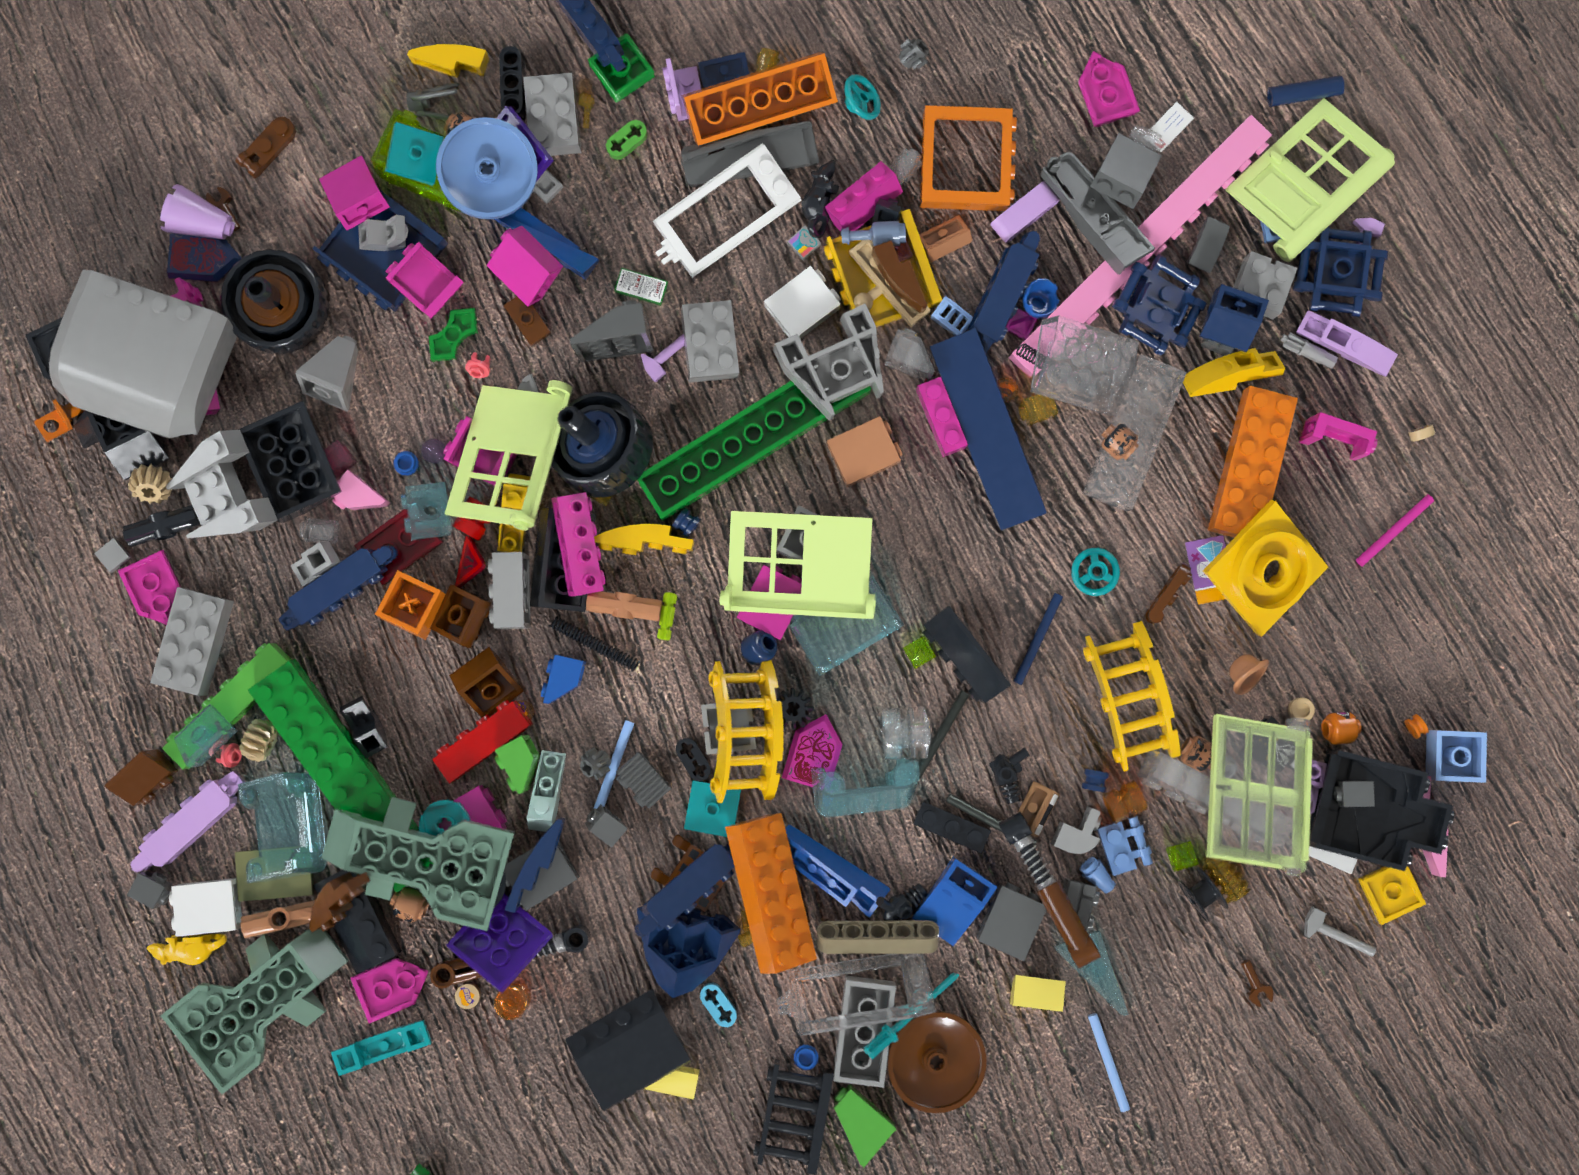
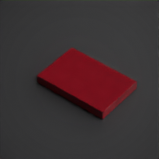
M413 502L355 544L354 547L357 551L360 548L377 550L383 546H393L397 549V557L386 565L388 571L382 574L384 578L380 583L386 585L394 578L397 570L400 572L405 571L441 545L443 541L416 503Z

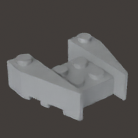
M866 304L842 314L840 322L848 339L808 356L798 334L774 345L773 351L785 375L828 420H832L835 415L831 403L871 386L877 399L884 392L876 325Z
M240 430L219 431L203 440L166 486L167 490L186 488L201 524V527L187 534V538L257 531L278 521L269 498L247 500L232 462L249 453Z

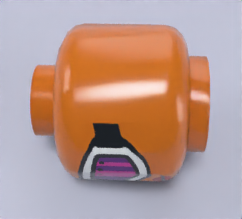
M1351 712L1330 713L1322 721V735L1331 744L1354 743L1357 740L1358 734L1361 733V723Z

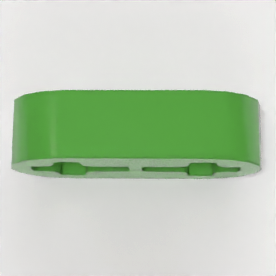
M632 120L613 134L606 143L609 156L620 160L640 146L647 138L645 124L639 120ZM635 128L638 130L641 128V136L633 135L629 138L632 135L631 129ZM622 142H624V143L621 145V147H622V151H621V152H619L618 150L612 151V150L614 149V148H613V144H614V143L620 145Z

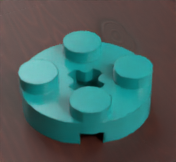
M448 799L439 800L430 804L419 820V831L436 836L445 831L444 828H439V823L443 821L442 818L451 821L452 826L464 819L471 821L470 816L461 803Z

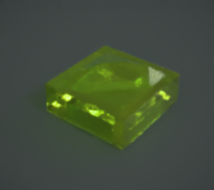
M924 636L902 648L914 669L936 657Z
M1191 841L1166 848L1173 872L1199 865Z

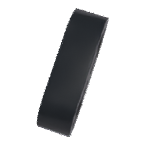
M681 739L676 745V753L692 779L696 781L706 780L711 773V766L693 739ZM685 742L687 745H693L694 748L691 749L694 758L690 759L687 753H681L682 743ZM697 760L700 766H706L704 776L694 774L693 771L696 767L692 761Z

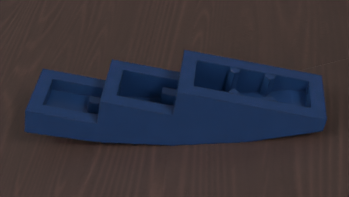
M560 817L555 821L527 858L511 891L505 908L506 911L515 913L519 909L524 889L529 891L535 889L541 867L545 869L552 867L565 818Z

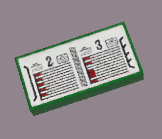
M621 268L614 291L615 293L662 306L668 281Z

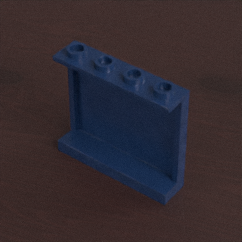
M381 191L390 207L369 219L387 221L394 215L405 216V224L408 227L405 248L388 251L361 250L359 247V226L356 225L346 230L340 222L319 249L315 246L312 249L319 254L316 259L327 267L332 264L338 269L335 272L347 282L349 279L356 282L355 288L365 296L369 293L376 298L374 302L385 311L389 307L396 312L406 297L386 280L388 273L385 271L394 261L399 263L405 257L402 252L411 243L416 245L420 242L436 259L448 243L436 231Z

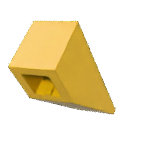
M512 473L508 475L509 478L523 479L529 481L531 478L530 476ZM503 483L501 508L522 510L528 486ZM500 523L497 551L522 552L526 530H520L513 527V525Z

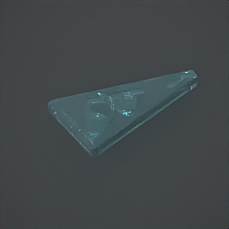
M1099 930L1088 934L1095 943L1101 958L1080 969L1072 959L1065 942L1053 945L1054 949L1121 1015H1129Z

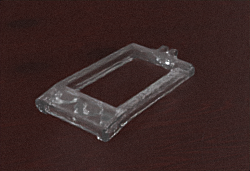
M886 954L789 970L791 990H787L785 996L777 998V1005L780 1006L778 1007V1013L780 1015L789 1014L790 1017H795L796 1027L800 1036L910 1019L936 1012L925 954ZM901 966L908 1005L808 1020L803 981Z

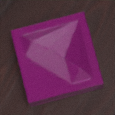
M1018 308L1014 317L1006 325L1008 328L1007 332L1025 341L1038 318H1034Z

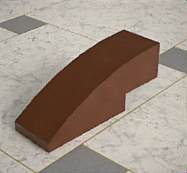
M892 240L874 246L871 255L889 286L919 313L925 312L927 303L910 260L900 263Z

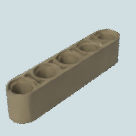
M928 920L824 921L817 927V946L825 954H928L935 952L939 945V927L935 922Z

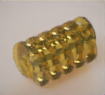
M1206 855L1201 859V862L1205 863L1201 869L1203 871L1210 870L1208 876L1210 879H1216L1214 882L1216 887L1221 886L1220 892L1222 895H1227L1225 899L1227 904L1241 899L1251 890V888H1247L1248 882L1241 880L1242 873L1235 872L1237 866L1234 863L1229 864L1230 861L1210 858L1206 857Z

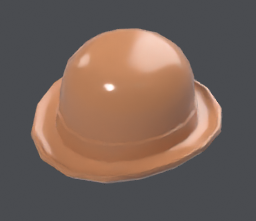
M1244 654L1232 663L1229 675L1235 683L1233 686L1235 694H1246L1260 682L1269 666L1268 659L1260 661L1253 655Z

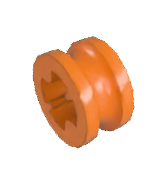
M1415 714L1412 716V720L1406 719L1404 722L1410 734L1415 739H1419L1421 737L1420 734L1426 735L1429 730L1423 719Z

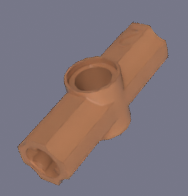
M599 591L587 595L586 611L612 614L613 617L625 619L639 618L659 622L663 601L641 598L628 593L615 592L614 594Z
M315 900L241 917L240 924L244 938L310 924ZM283 912L286 915V922L282 926H278L276 916Z

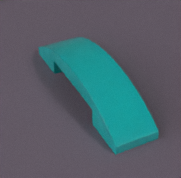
M420 1020L351 1043L332 1051L331 1055L338 1076L406 1051L410 1052L431 1045L432 1041L425 1020Z

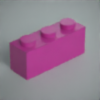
M880 161L826 205L825 209L833 225L840 231L846 227H849L850 231H854L874 216L879 199L888 201L889 198L895 199L903 190L896 174Z
M941 377L918 385L916 392L942 457L965 449L968 444Z

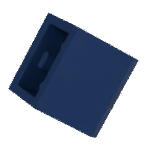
M1221 284L1214 291L1199 337L1247 352L1262 323L1269 300Z

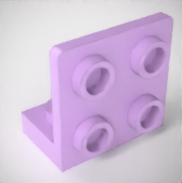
M668 58L666 59L667 67L662 69L671 113H677L678 121L687 120L688 117L681 95L701 89L697 66L673 71L671 59Z

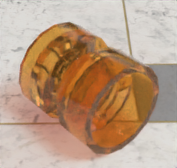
M1134 780L1121 785L1120 791L1113 789L1102 794L1105 807L1115 824L1128 819L1130 813L1137 815L1148 810L1145 798Z
M513 981L503 993H497L494 999L496 1013L506 1020L519 1018L530 1005L531 992L525 984Z

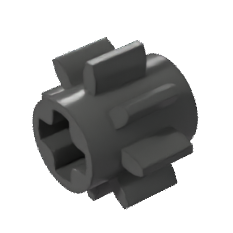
M908 38L900 45L902 51L899 54V59L906 68L920 69L928 63L926 57L929 54V49L922 40H915L914 38L910 40Z
M593 747L581 756L580 768L587 777L594 775L595 779L598 780L610 771L611 760L605 751L600 750L597 752L596 748Z

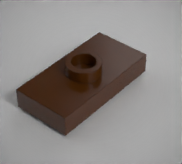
M518 297L503 305L531 347L551 334L533 305L527 306Z

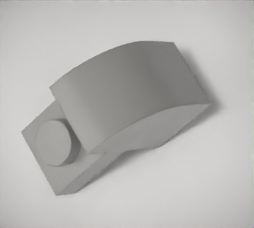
M394 215L387 221L367 219L358 225L359 247L361 250L389 251L406 247L405 240L408 235V227L405 224V216Z
M323 541L301 554L302 559L292 564L291 567L302 587H305L341 561L331 543Z
M1087 806L1078 829L1060 821L1050 844L1073 854H1082L1092 850L1100 841V838L1091 834L1093 830L1097 831L1102 819L1099 817L1101 812Z

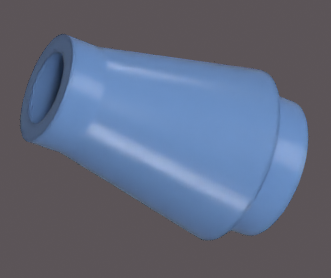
M1090 857L1081 865L1080 871L1083 878L1101 889L1105 894L1113 890L1116 883L1111 879L1100 859Z

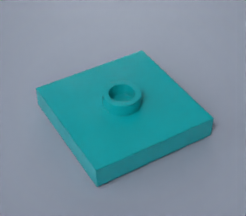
M394 123L385 171L433 186L437 175V155L444 137L402 123Z
M693 780L684 829L727 837L725 827L736 822L741 789L726 790L723 803H718L715 793L711 791L710 783Z

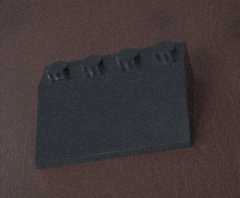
M304 401L238 429L241 431L249 453L245 454L263 498H269L278 520L276 522L285 523L303 515L342 492Z
M653 989L565 1039L575 1063L602 1111L610 1109L692 1061L661 995Z

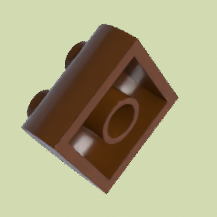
M450 584L430 629L459 645L471 648L474 641L479 637L480 627L484 619L489 615L492 603L476 594Z

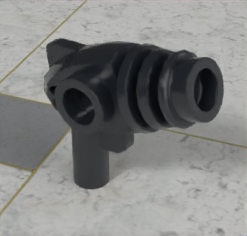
M1022 748L1010 758L999 754L995 757L994 761L989 763L997 786H1003L999 788L1000 791H1004L1001 794L1007 795L1004 797L1007 804L1021 801V793H1016L1020 790V787L1015 788L1019 786V782H1013L1019 779L1017 773L1022 771L1020 762L1030 756L1025 748Z
M918 883L915 886L912 885V889L908 888V892L904 890L903 894L900 893L899 895L892 896L889 901L880 896L876 899V904L885 910V921L906 920L912 915V906L917 908L921 900H924V897L928 895L926 890Z

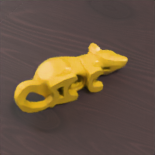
M220 933L197 934L183 938L182 936L176 937V935H171V937L165 938V941L169 944L153 943L147 947V950L154 958L160 960L162 965L172 961L197 965L206 961L213 950L224 945L227 942V935Z

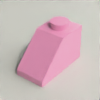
M349 470L338 480L342 492L334 496L335 498L332 500L343 510L346 507L351 510L388 507L390 505L387 499Z

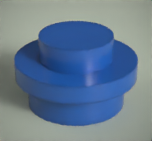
M400 452L394 459V468L401 475H412L418 469V458L412 452Z
M808 1044L799 1046L794 1052L796 1066L802 1070L814 1068L818 1063L817 1050Z

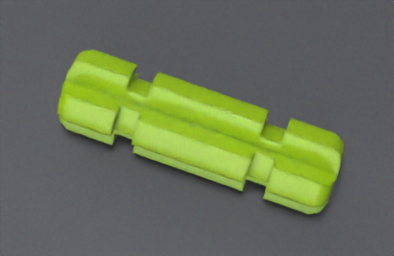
M665 592L663 595L664 606L661 608L659 621L661 627L658 629L657 638L660 640L668 641L671 639L672 631L670 627L673 626L674 604H676L677 594Z

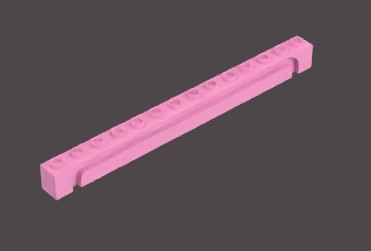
M1252 115L1138 227L1155 249L1136 262L1148 267L1151 264L1148 259L1153 254L1155 256L1161 254L1168 247L1165 242L1170 237L1175 240L1185 230L1182 225L1187 220L1192 223L1202 213L1198 209L1204 203L1209 206L1218 197L1215 192L1221 186L1226 189L1235 180L1232 175L1237 170L1242 173L1252 163L1249 158L1254 153L1259 156L1269 146L1266 141L1272 134ZM1104 261L1022 344L1026 343L1033 347V349L1048 356V358L1052 356L1056 359L1065 350L1062 345L1068 339L1073 342L1082 333L1079 328L1085 322L1090 325L1099 316L1096 311L1102 305L1107 308L1116 299L1113 294L1119 288L1123 291L1132 272L1131 267L1133 264L1126 267L1119 275ZM1016 350L1009 357L1028 378L1034 373L1039 376L1044 371L1019 357V355L1017 356Z

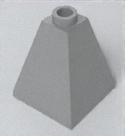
M337 336L297 369L295 374L303 394L348 412L358 356L357 342L353 338Z

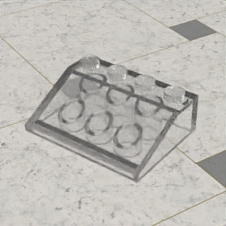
M1059 315L1044 319L1041 322L1030 392L1112 416L1136 365L1139 341Z

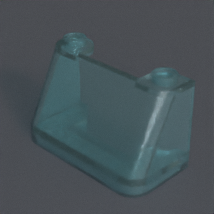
M873 575L870 576L869 594L876 595L874 619L796 615L792 617V624L789 625V628L818 676L823 675L905 625Z
M909 757L896 758L895 767L891 771L885 772L886 785L845 789L844 779L840 774L825 772L823 767L811 769L815 808L824 817H837L908 807L914 798L919 781L918 761Z
M282 772L238 784L239 800L242 805L248 809H255L259 857L250 859L247 863V883H259L323 871L327 861L322 858L325 839L319 787L309 773Z

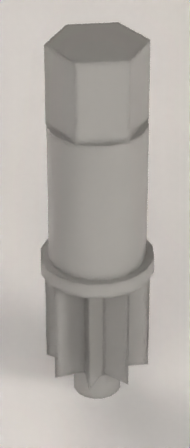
M1291 332L1289 335L1283 334L1280 341L1284 342V348L1330 369L1337 362L1338 357Z

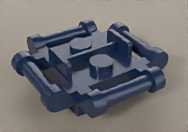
M1328 226L1319 235V242L1312 241L1300 252L1297 280L1293 283V291L1312 292L1309 311L1326 310L1350 313L1351 316L1360 317L1363 299L1382 301L1383 292H1381L1384 262L1388 259V251L1372 249V246H1370L1372 231L1363 230V232L1330 229V226ZM1328 238L1361 242V244L1328 241ZM1311 251L1317 252L1313 283L1306 282ZM1371 258L1375 261L1371 290H1368L1366 288ZM1321 294L1354 297L1353 304L1320 300Z
M1161 254L1154 258L1149 269L1142 263H1133L1131 267L1132 272L1119 299H1115L1112 305L1114 309L1123 313L1122 317H1124L1119 332L1125 336L1129 334L1151 347L1153 352L1160 356L1166 351L1168 341L1185 348L1189 341L1187 338L1200 311H1204L1207 305L1202 299L1192 296L1193 291L1200 282V278L1195 275L1190 276L1167 262L1166 257ZM1163 270L1185 284L1183 289L1158 275L1159 271ZM1191 306L1179 334L1174 333L1175 327L1180 325L1188 307ZM1134 324L1158 337V340L1136 328Z

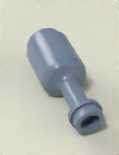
M899 221L874 222L869 230L850 231L849 227L841 229L842 244L847 243L849 245L850 241L871 240L873 246L891 240L894 246L906 243L905 223H899Z

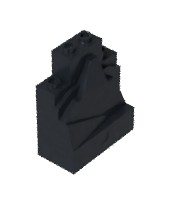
M1327 749L1324 760L1327 766L1323 787L1319 789L1315 812L1310 817V847L1401 871H1406V867H1409L1412 862L1413 854L1410 852L1411 847L1442 855V851L1448 845L1449 837L1446 834L1448 825L1450 826L1453 823L1454 811H1452L1453 805L1423 798L1424 793H1427L1430 787L1429 773L1341 750ZM1337 781H1374V807L1338 806V801L1334 799V787L1337 786Z

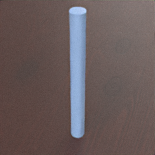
M628 720L624 722L611 758L610 771L605 775L593 809H597L600 804L605 807L616 771L619 768L634 726L633 722Z
M1090 1014L1088 1019L1120 1111H1128L1130 1106L1098 1014Z

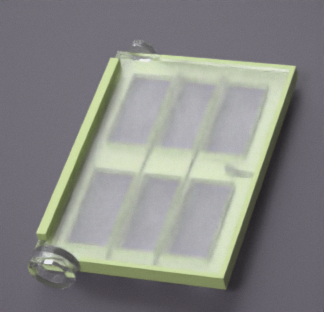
M1220 714L1213 716L1206 857L1284 869L1285 875L1301 876V872L1306 871V861L1309 860L1313 740L1310 738L1311 721L1302 718H1290L1285 720V726Z

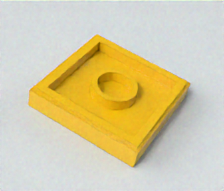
M1384 866L1358 878L1376 919L1381 925L1426 905L1409 867H1406V871H1401Z

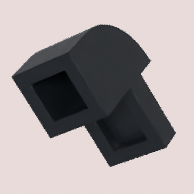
M363 696L340 707L341 714L353 731V741L365 759L388 747L382 723L376 712L370 709Z

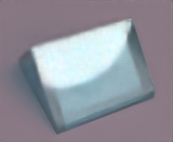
M209 704L174 740L186 766L189 768L202 766L237 730L213 705Z

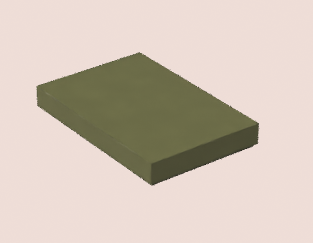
M311 845L235 852L238 902L314 895Z

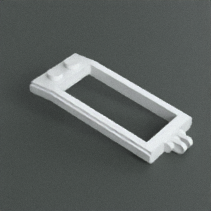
M762 143L653 221L665 239L660 243L663 247L655 253L659 257L667 252L668 256L661 260L663 265L670 260L674 263L680 260L693 278L801 201L800 196L766 146ZM748 167L775 207L696 263L669 222Z

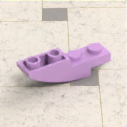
M1309 310L1296 334L1341 354V357L1384 377L1387 376L1398 355L1370 337L1332 318L1329 320Z

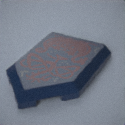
M170 233L167 275L169 279L180 277L183 280L218 282L242 257L226 239Z

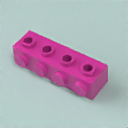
M586 492L551 498L568 595L579 596L604 591L605 576L599 568L598 561L601 560V553L599 547L595 545L594 536H596L597 531L595 523L591 522L590 512L592 511V503L590 497H587Z

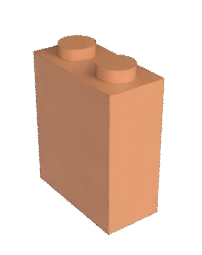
M880 416L826 442L846 487H850L893 467L901 461L902 451L898 443H893L889 436L892 434V430L887 420L882 421Z

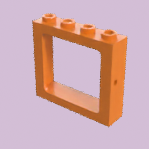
M925 105L923 112L920 208L1006 211L1010 204L1014 203L1015 191L1010 189L1011 180L1015 178V165H1011V156H1015L1016 141H1012V132H1016L1017 117H1013V109ZM936 120L995 121L1002 124L1000 190L998 192L935 190L932 187L934 122Z

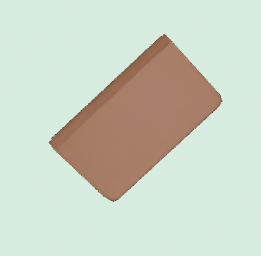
M960 215L919 235L929 262H933L972 242L970 229Z

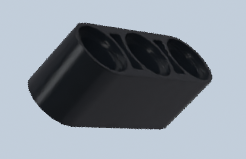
M507 46L501 50L499 55L501 108L503 110L505 106L519 105L518 110L515 112L523 120L526 115L523 79L525 77V64L518 48ZM509 58H518L514 64H507ZM518 81V85L515 88L507 87L509 82Z

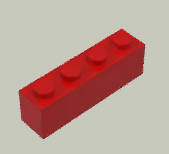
M509 700L504 701L496 707L498 712L493 716L485 715L476 722L478 726L472 731H469V729L464 730L456 736L457 742L451 746L447 743L436 751L438 755L432 760L449 784L455 782L494 754L496 749L509 743L534 725L517 700L509 702Z

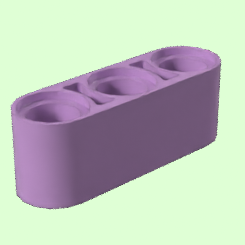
M1043 181L999 215L990 225L1006 244L1054 207L1060 199L1049 185Z

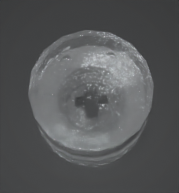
M925 706L918 707L917 718H914L913 707H908L906 718L901 717L898 707L882 708V737L885 760H901L903 748H908L910 758L915 759L917 747H919L920 758H928L931 730Z

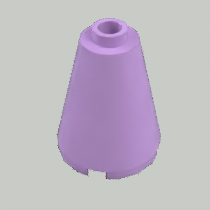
M176 184L172 187L176 191L173 195L168 193L162 207L160 220L165 222V226H161L163 231L216 239H225L227 236L232 235L235 223L232 222L230 215L184 186Z

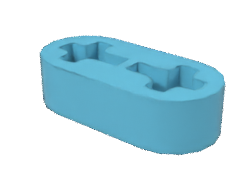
M714 982L705 984L701 989L700 999L719 1026L729 1027L733 1025L737 1018L735 1006L718 984ZM707 989L717 991L715 996L718 1000L717 1004L712 998L708 1000L705 998ZM719 1006H722L726 1012L732 1011L730 1014L731 1020L728 1021L726 1018L720 1019L722 1012Z

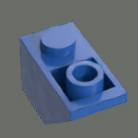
M554 655V659L550 658L547 666V673H550L548 683L544 682L541 691V697H544L543 703L551 704L579 687L582 682L586 661L560 655Z

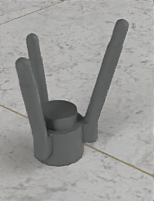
M453 82L428 89L407 92L408 110L410 112L416 111L417 117L427 116L447 120L449 115L430 112L425 109L430 108V98L456 94L457 89L450 88L458 87L459 83Z

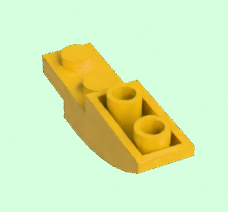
M1256 348L1248 349L1247 352H1235L1205 363L1183 375L1181 381L1189 396L1194 397L1235 390L1239 382L1283 375L1285 367L1276 351L1259 354Z
M660 524L628 525L605 531L594 537L595 544H598L601 550L612 551L613 547L621 548L624 554L635 556L637 551L643 552L645 543H648V548L662 550L663 546L671 547L672 552L686 554L687 550L693 551L694 540L671 536L672 527Z

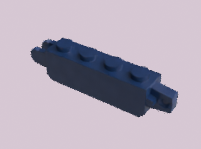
M557 0L566 17L603 67L611 63L617 72L626 67L621 57L625 53L618 38L590 0Z
M1037 231L1026 233L1021 237L1019 243L1004 249L975 310L972 321L968 326L969 330L977 329L986 353L993 343L1001 341L1006 335L1008 328L1005 326L1009 318L1012 319L1018 309L1016 303L1028 287L1026 283L1029 275L1032 276L1039 263L1036 261L1039 254L1035 251L1041 238Z
M383 546L377 550L360 548L289 597V609L278 619L286 631H290L300 625L310 624L314 626L324 620V614L329 611L333 613L344 606L343 601L349 597L353 599L364 592L362 588L369 583L374 585L384 578L382 574L388 571L386 565L397 557V549L393 546Z
M729 843L725 846L715 844L707 849L644 903L642 912L645 917L634 926L635 935L637 937H645L655 929L657 931L664 928L667 931L679 922L677 917L683 911L687 915L698 905L695 902L701 896L706 898L716 890L714 885L720 879L722 882L729 879L735 873L732 870L735 866Z

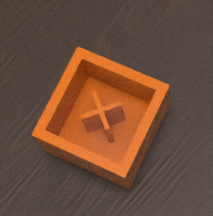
M397 570L375 615L396 627L426 640L431 631L430 627L446 594Z

